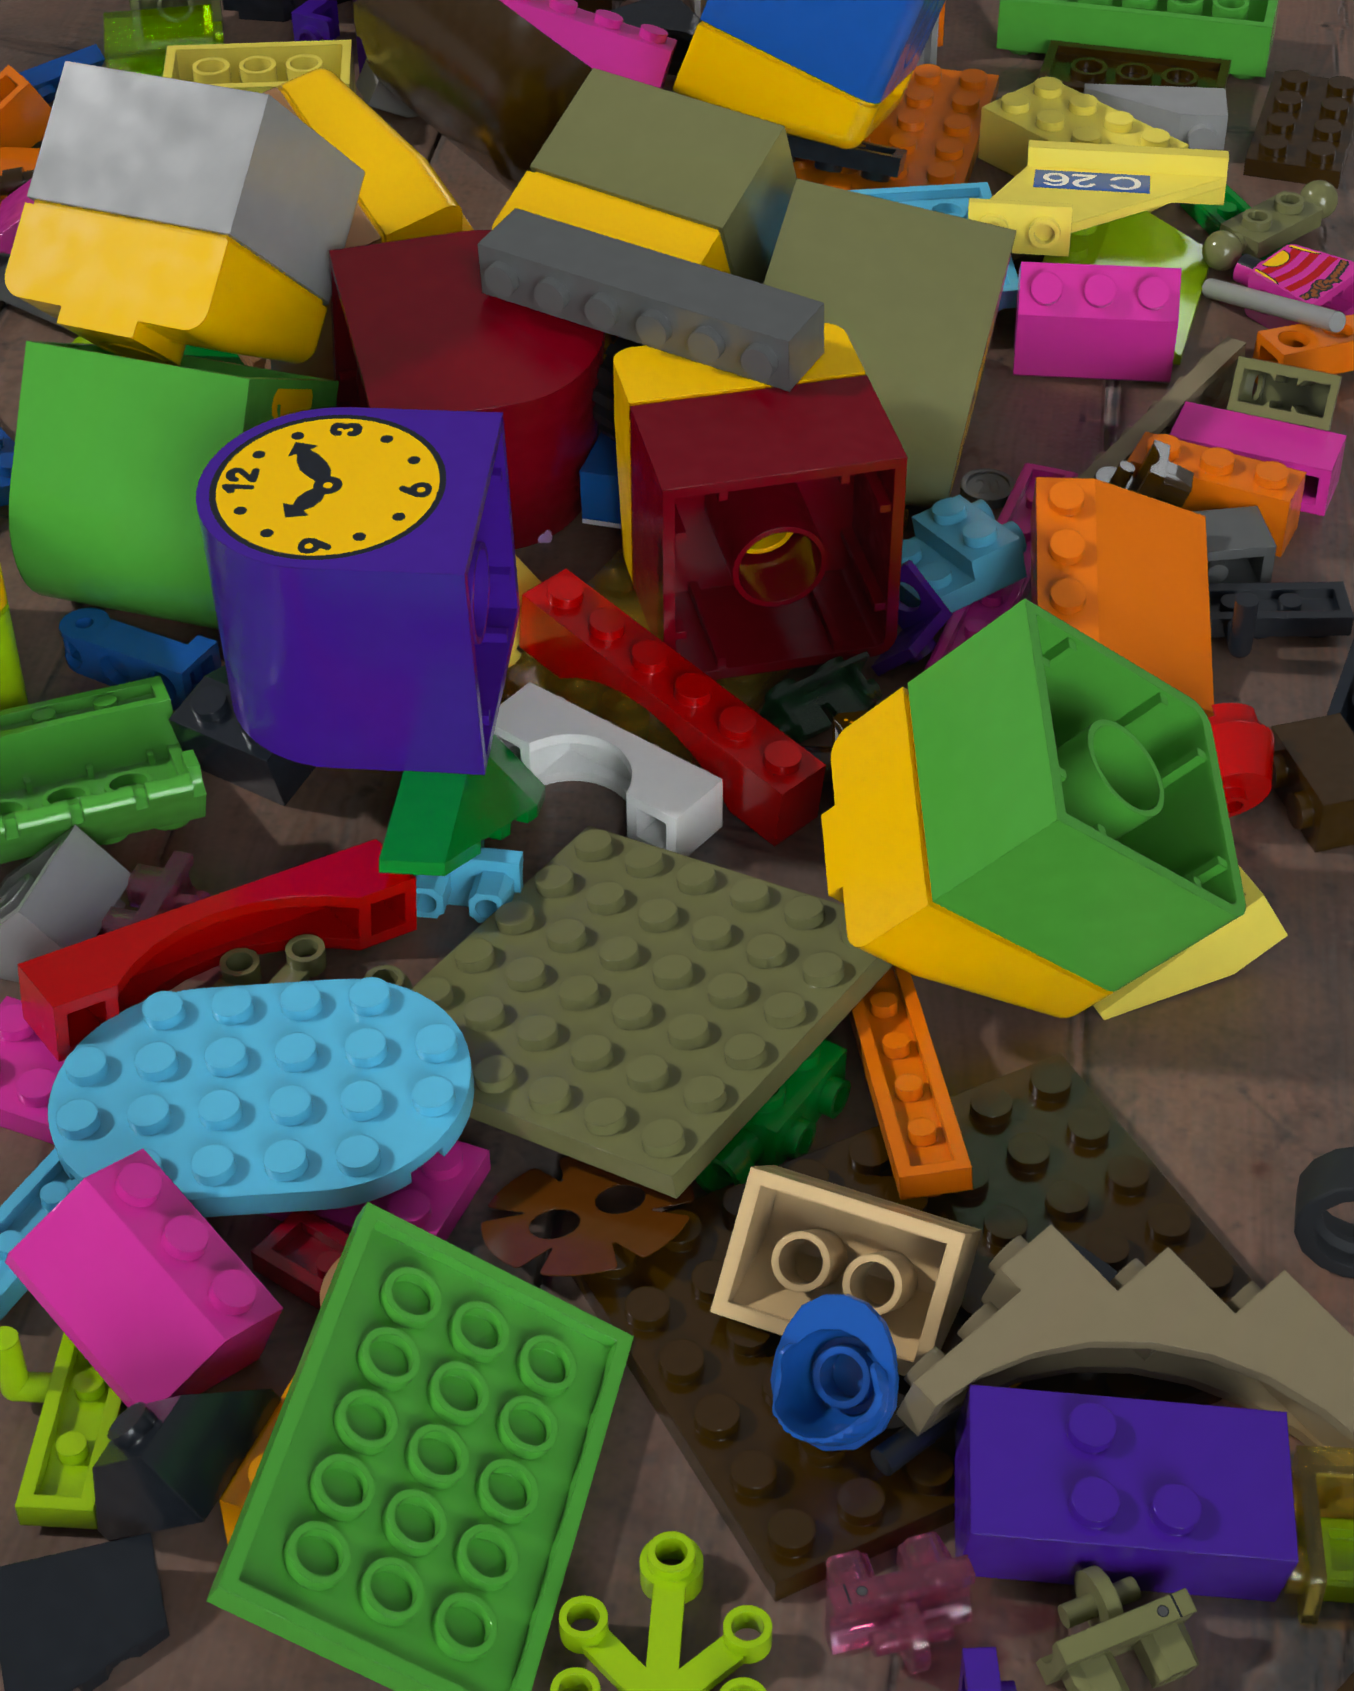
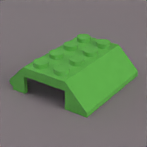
M161 676L0 710V866L2 863L31 858L74 825L79 827L98 845H109L123 840L128 834L154 828L164 831L174 830L185 826L190 820L206 817L207 794L200 764L193 749L182 751L169 721V718L173 715L172 703Z

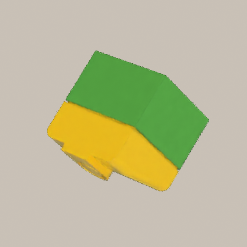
M1026 598L908 682V689L901 687L847 726L839 734L833 745L831 769L835 805L821 815L828 896L844 903L847 938L851 945L914 976L1057 1018H1070L1245 913L1246 902L1213 731L1204 710L1189 696Z

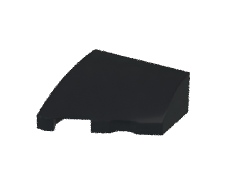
M151 1532L0 1566V1664L5 1691H73L77 1687L81 1691H92L109 1679L113 1668L120 1662L132 1657H141L170 1636Z

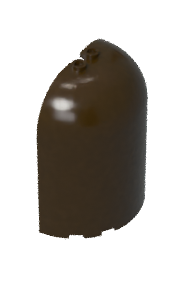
M357 0L353 2L356 34L362 40L368 58L366 62L376 78L387 90L512 193L526 171H531V163L593 69L500 0Z

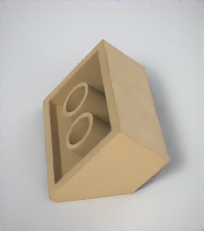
M776 1165L753 1166L749 1171L710 1312L778 1335H783L786 1326L801 1305L824 1294H850L868 1302L887 1322L896 1348L898 1372L900 1375L905 1376L930 1350L935 1347L941 1350L962 1304L982 1230Z

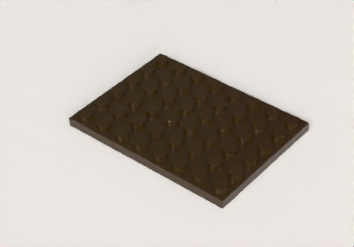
M1061 1053L950 1097L972 1165L973 1190L948 1193L936 1197L900 1200L880 1125L778 1165L785 1169L982 1230L962 1304L941 1348L945 1355L963 1341L957 1334L959 1329L984 1305L980 1300L995 1276L988 1268L994 1257L1017 1236L1021 1235L1029 1243L1051 1224L1065 1238L1087 1249L1118 1273L1135 1258H1138L1147 1266L1169 1247L1225 1304L1252 1281ZM732 1183L697 1197L692 1202L680 1204L662 1211L688 1215L690 1219L676 1237L651 1255L640 1257L619 1244L613 1243L618 1265L616 1269L595 1274L572 1276L597 1318L634 1336L626 1362L627 1366L776 1602L955 1521V1428L893 1475L886 1476L881 1473L872 1461L871 1450L906 1425L896 1415V1412L908 1393L910 1386L903 1380L905 1376L899 1374L897 1408L885 1431L856 1450L822 1451L807 1442L792 1437L790 1433L783 1430L782 1425L779 1424L778 1419L772 1413L773 1393L770 1382L775 1352L782 1335L710 1312L746 1183L735 1186ZM1069 1373L1016 1383L1008 1387L1211 1405L1222 1400L1220 1397L1189 1385L1134 1374Z

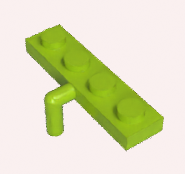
M1 1326L0 1391L7 1400L14 1402L44 1403L15 1503L19 1524L98 1529L92 1468L111 1441L107 1436L109 1428L127 1407L65 1333H63L53 1372H35L27 1370L17 1330L10 1326Z

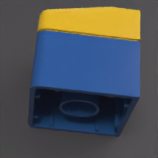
M707 0L700 18L702 21L697 25L675 80L673 91L785 126L786 134L841 149H853L859 146L899 105L945 0Z

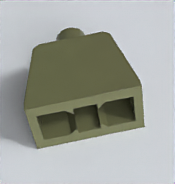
M1239 356L1227 410L1330 431L1342 376ZM1258 376L1257 389L1254 396H1252L1253 385Z

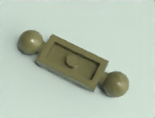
M1314 180L1306 184L1300 194L1284 190L1221 223L1220 231L1210 234L1204 241L1202 247L1204 261L1214 270H1229L1236 266L1242 253L1262 258L1321 226L1322 219L1329 217L1335 211L1338 205V193L1335 187L1327 181Z

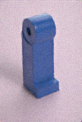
M81 608L72 611L59 622L60 636L63 638L65 646V658L71 670L109 686L161 676L171 699L173 711L178 709L205 675L222 666L218 642L197 635L189 644H185L113 619L110 620L109 615L105 611L97 608Z

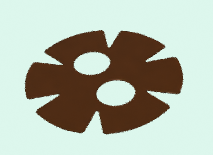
M567 1156L559 1160L564 1179L561 1182L534 1168L518 1176L503 1187L493 1197L488 1207L524 1214L484 1221L481 1223V1232L485 1245L490 1252L499 1260L514 1268L522 1267L552 1248L540 1271L542 1275L580 1276L614 1270L618 1266L613 1243L619 1244L640 1257H647L676 1237L685 1227L690 1217L682 1214L653 1211V1209L692 1202L695 1200L694 1193L690 1184L676 1199ZM632 1185L639 1187L645 1192L644 1202L629 1212L619 1214L605 1213L595 1205L598 1195L611 1187ZM552 1210H569L576 1213L580 1218L579 1226L570 1234L560 1238H539L534 1236L529 1230L531 1222L537 1216Z

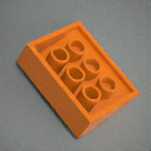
M1036 477L1030 518L1031 602L1189 696L1201 706L1207 717L1214 716L1211 706L1214 704L1206 516L1094 478Z

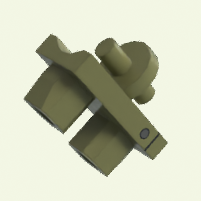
M1092 1565L1077 1571L1075 1574L1074 1588L1077 1598L1058 1605L1060 1620L1067 1629L1086 1621L1090 1628L1056 1641L1052 1645V1654L1042 1657L1036 1662L1046 1686L1062 1679L1067 1691H1130L1114 1657L1134 1649L1152 1688L1161 1687L1188 1675L1199 1665L1191 1637L1184 1625L1197 1612V1609L1187 1589L1184 1588L1124 1613L1122 1606L1141 1598L1140 1588L1136 1580L1132 1576H1128L1112 1583L1100 1567Z

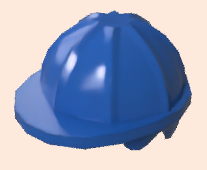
M824 1294L801 1305L786 1326L775 1352L770 1378L773 1393L772 1413L778 1419L785 1432L822 1451L856 1450L885 1431L897 1408L899 1388L897 1354L887 1322L868 1302L850 1294Z

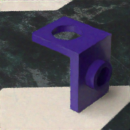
M911 560L901 564L900 582L912 586L917 591L920 597V606L908 607L899 601L898 624L903 630L897 636L892 647L881 654L871 666L878 676L906 662L908 665H912L928 655L937 645L933 637L952 616L950 610Z

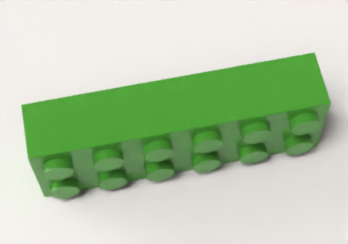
M1000 0L996 48L1007 49L1017 55H1027L1032 52L1046 54L1051 40L1231 60L1230 74L1239 79L1265 78L1274 39L1279 0Z

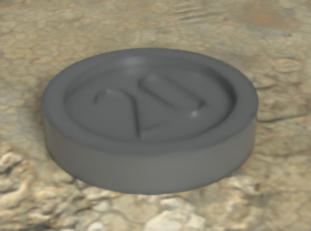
M976 469L968 472L961 479L960 495L971 503L982 499L991 509L1004 507L1015 485V481L1009 474L997 469Z

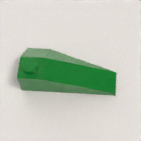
M495 734L493 735L485 775L404 771L379 857V873L446 876L481 853V840L488 837L502 840L511 834V822L516 819L518 822L529 823L537 818L545 800L546 786Z

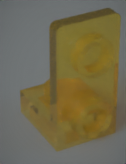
M1296 1445L1291 1471L1299 1562L1285 1584L1283 1591L1285 1594H1296L1299 1624L1317 1625L1327 1586L1320 1517L1354 1519V1448Z

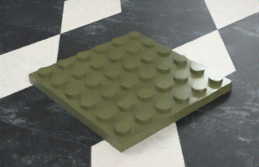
M588 825L523 885L521 893L514 894L512 902L499 907L415 984L411 990L432 1000L445 1010L455 1021L465 1038L472 1064L475 1090L470 1118L677 1199L893 965L850 944L847 938L844 905Z

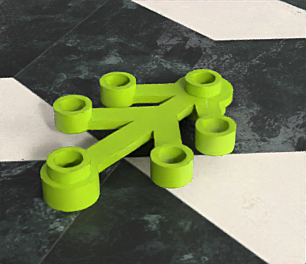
M676 1531L658 1534L644 1546L640 1554V1585L644 1594L652 1600L646 1667L609 1630L607 1609L597 1598L586 1595L573 1597L561 1607L559 1612V1632L563 1645L574 1653L584 1654L618 1691H710L743 1664H753L763 1660L769 1654L772 1647V1621L769 1615L757 1606L741 1605L732 1609L726 1615L723 1621V1636L680 1668L684 1607L686 1603L698 1596L703 1587L704 1558L701 1549L693 1540L685 1534ZM678 1559L682 1562L677 1565H666L660 1561ZM579 1619H589L597 1623L594 1628L587 1631H579L571 1627L573 1622ZM750 1628L756 1630L761 1635L754 1640L746 1641L739 1639L734 1634L741 1629ZM572 1667L561 1671L555 1676L551 1683L550 1691H601L598 1678L591 1671L585 1668ZM737 1677L726 1682L720 1691H766L761 1683L752 1678Z

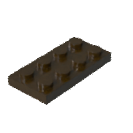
M1051 40L1038 78L1046 76L1057 78L1064 85L1083 94L1085 83L1226 89L1230 75L1231 60Z
M1301 70L1275 71L1245 158L1243 175L1308 184L1314 180H1324L1338 189L1354 136V80L1346 76H1334L1331 78L1309 76L1308 73Z

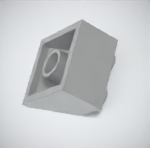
M76 825L7 874L0 884V979L19 982L17 964L96 937L98 932L106 930L118 918L126 905L120 897L134 875Z

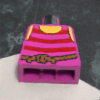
M1288 244L1266 260L1246 253L1240 257L1234 268L1233 280L1246 287L1343 312L1345 316L1354 314L1353 261L1297 244ZM1244 309L1247 317L1268 329L1301 324L1254 310Z

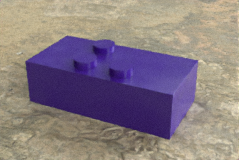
M969 1385L955 1426V1575L1074 1585V1577L1077 1571L1096 1565L1106 1573L1112 1583L1132 1576L1136 1580L1140 1591L1174 1593L1186 1588L1189 1595L1276 1601L1299 1562L1287 1412Z

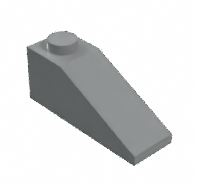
M1084 84V94L1093 95L1099 102L1118 111L1128 112L1133 118L1153 128L1167 131L1170 136L1188 144V149L1224 151L1228 122L1225 88Z

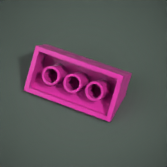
M500 0L591 68L663 89L677 40L668 37L666 30L650 24H642L641 28L623 23L622 16L608 10L599 9L596 10V13L577 8L578 3L575 0Z

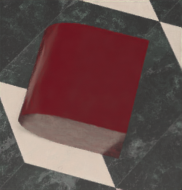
M492 230L461 231L329 250L334 380L339 381L336 407L503 412L515 549L539 543V537L546 530H550L553 536L570 524L582 510L579 471L598 439L599 422L594 420L592 410L596 402L592 401V396L599 381L597 379L599 367L604 361L606 333L482 293L478 243Z

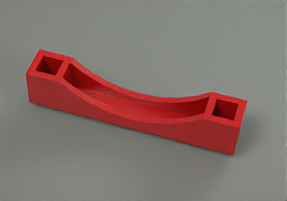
M566 568L522 594L519 647L560 679L581 678L599 682L625 694L646 708L674 733L703 769L723 779V801L729 811L774 847L818 816L826 768L822 761Z
M373 839L17 964L23 1018L58 1062L66 1060L67 1056L76 1046L102 1023L120 1014V1012L145 1001L156 992L170 991L185 980L219 966L221 957L232 949L248 948L255 951L258 955L285 951L286 944L292 938L302 934H312L323 940L325 948L363 950L417 930L416 877L413 874L379 873V857L383 844L377 839Z

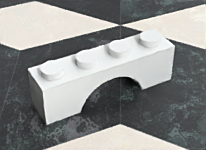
M531 682L500 704L494 734L544 785L563 781H584L604 786L620 795L626 801L628 838L689 856L723 826V779L711 774L707 770L699 768Z

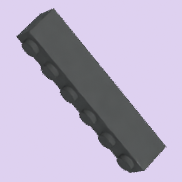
M517 208L478 243L482 293L782 390L790 392L824 353V303Z

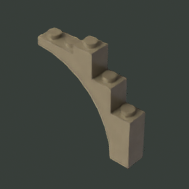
M1051 1224L1029 1243L1021 1235L1017 1236L994 1257L988 1268L995 1276L980 1300L984 1305L963 1324L957 1333L963 1341L946 1355L938 1347L933 1348L908 1371L903 1380L910 1386V1389L896 1412V1415L919 1436L963 1405L970 1384L1008 1387L1016 1383L1069 1373L1134 1374L1189 1385L1247 1409L1287 1412L1288 1433L1299 1439L1337 1473L1348 1480L1354 1474V1337L1285 1269L1263 1289L1253 1280L1250 1281L1227 1304L1169 1247L1147 1266L1138 1258L1133 1259L1108 1282Z

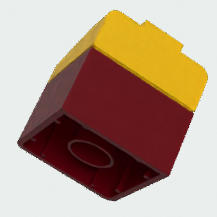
M824 323V353L790 392L646 345L625 348L616 353L613 358L614 422L623 557L649 631L713 680L873 657L889 650L897 638L908 457L868 376L865 375V370L845 330L837 325Z

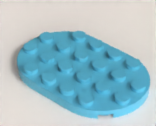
M377 977L210 987L177 992L160 991L150 995L145 1001L120 1012V1014L102 1023L88 1034L67 1056L57 1074L50 1093L48 1123L60 1163L71 1180L76 1178L81 1182L85 1177L144 1149L203 1217L336 1209L363 1204L391 1194L412 1183L411 1172L427 1162L437 1152L445 1156L462 1134L469 1119L475 1091L474 1075L465 1038L455 1021L446 1011L432 1000L413 990L388 983Z

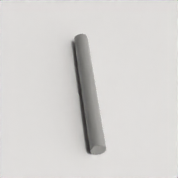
M1214 278L1207 279L1202 286V293L1206 298L1327 331L1340 332L1346 324L1345 314L1337 310Z

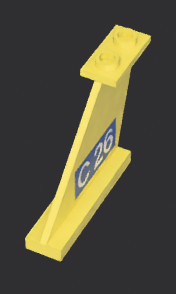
M1029 140L1027 167L990 199L969 198L968 219L1017 230L1012 253L1069 257L1070 236L1073 232L1170 203L1224 205L1229 151Z

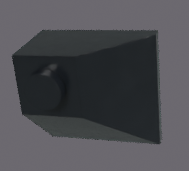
M273 1389L179 1395L147 1404L138 1402L128 1407L115 1419L109 1428L107 1436L111 1441L92 1468L98 1531L110 1541L204 1522L281 1401V1398Z

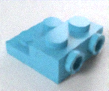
M959 494L955 497L941 499L931 508L912 516L915 536L903 540L901 564L911 560L951 613L1027 577L1023 556L1027 549V544L1022 530L1013 521L1003 525L997 522L991 508L984 500L979 499L971 503ZM900 582L899 600L908 607L920 606V597L917 591L912 586Z

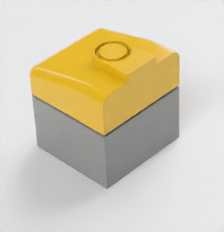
M65 61L27 197L33 200L34 204L26 202L24 204L5 272V284L9 292L51 317L57 318V324L98 347L119 356L180 366L185 347L190 345L292 364L303 363L310 359L316 351L327 313V307L324 305L329 304L332 294L329 250L345 248L365 171L269 94Z

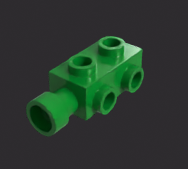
M824 1039L697 1176L695 1180L706 1193H710L734 1183V1186L745 1184L750 1168L756 1164L760 1166H778L783 1164L787 1157L795 1159L807 1154L815 1138V1123L822 1115L832 1119L836 1118L848 1100L851 1084L849 1080L845 1079L847 1049Z

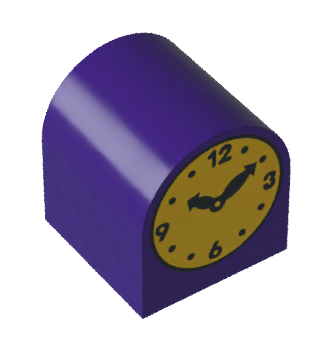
M359 407L320 408L296 412L269 420L247 430L227 443L214 455L203 470L197 485L196 505L233 710L244 731L268 751L285 759L311 766L485 775L520 614L503 412Z

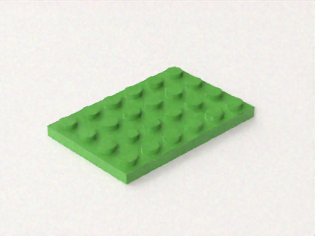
M367 1202L354 1221L206 1602L394 1691H532L634 1336Z

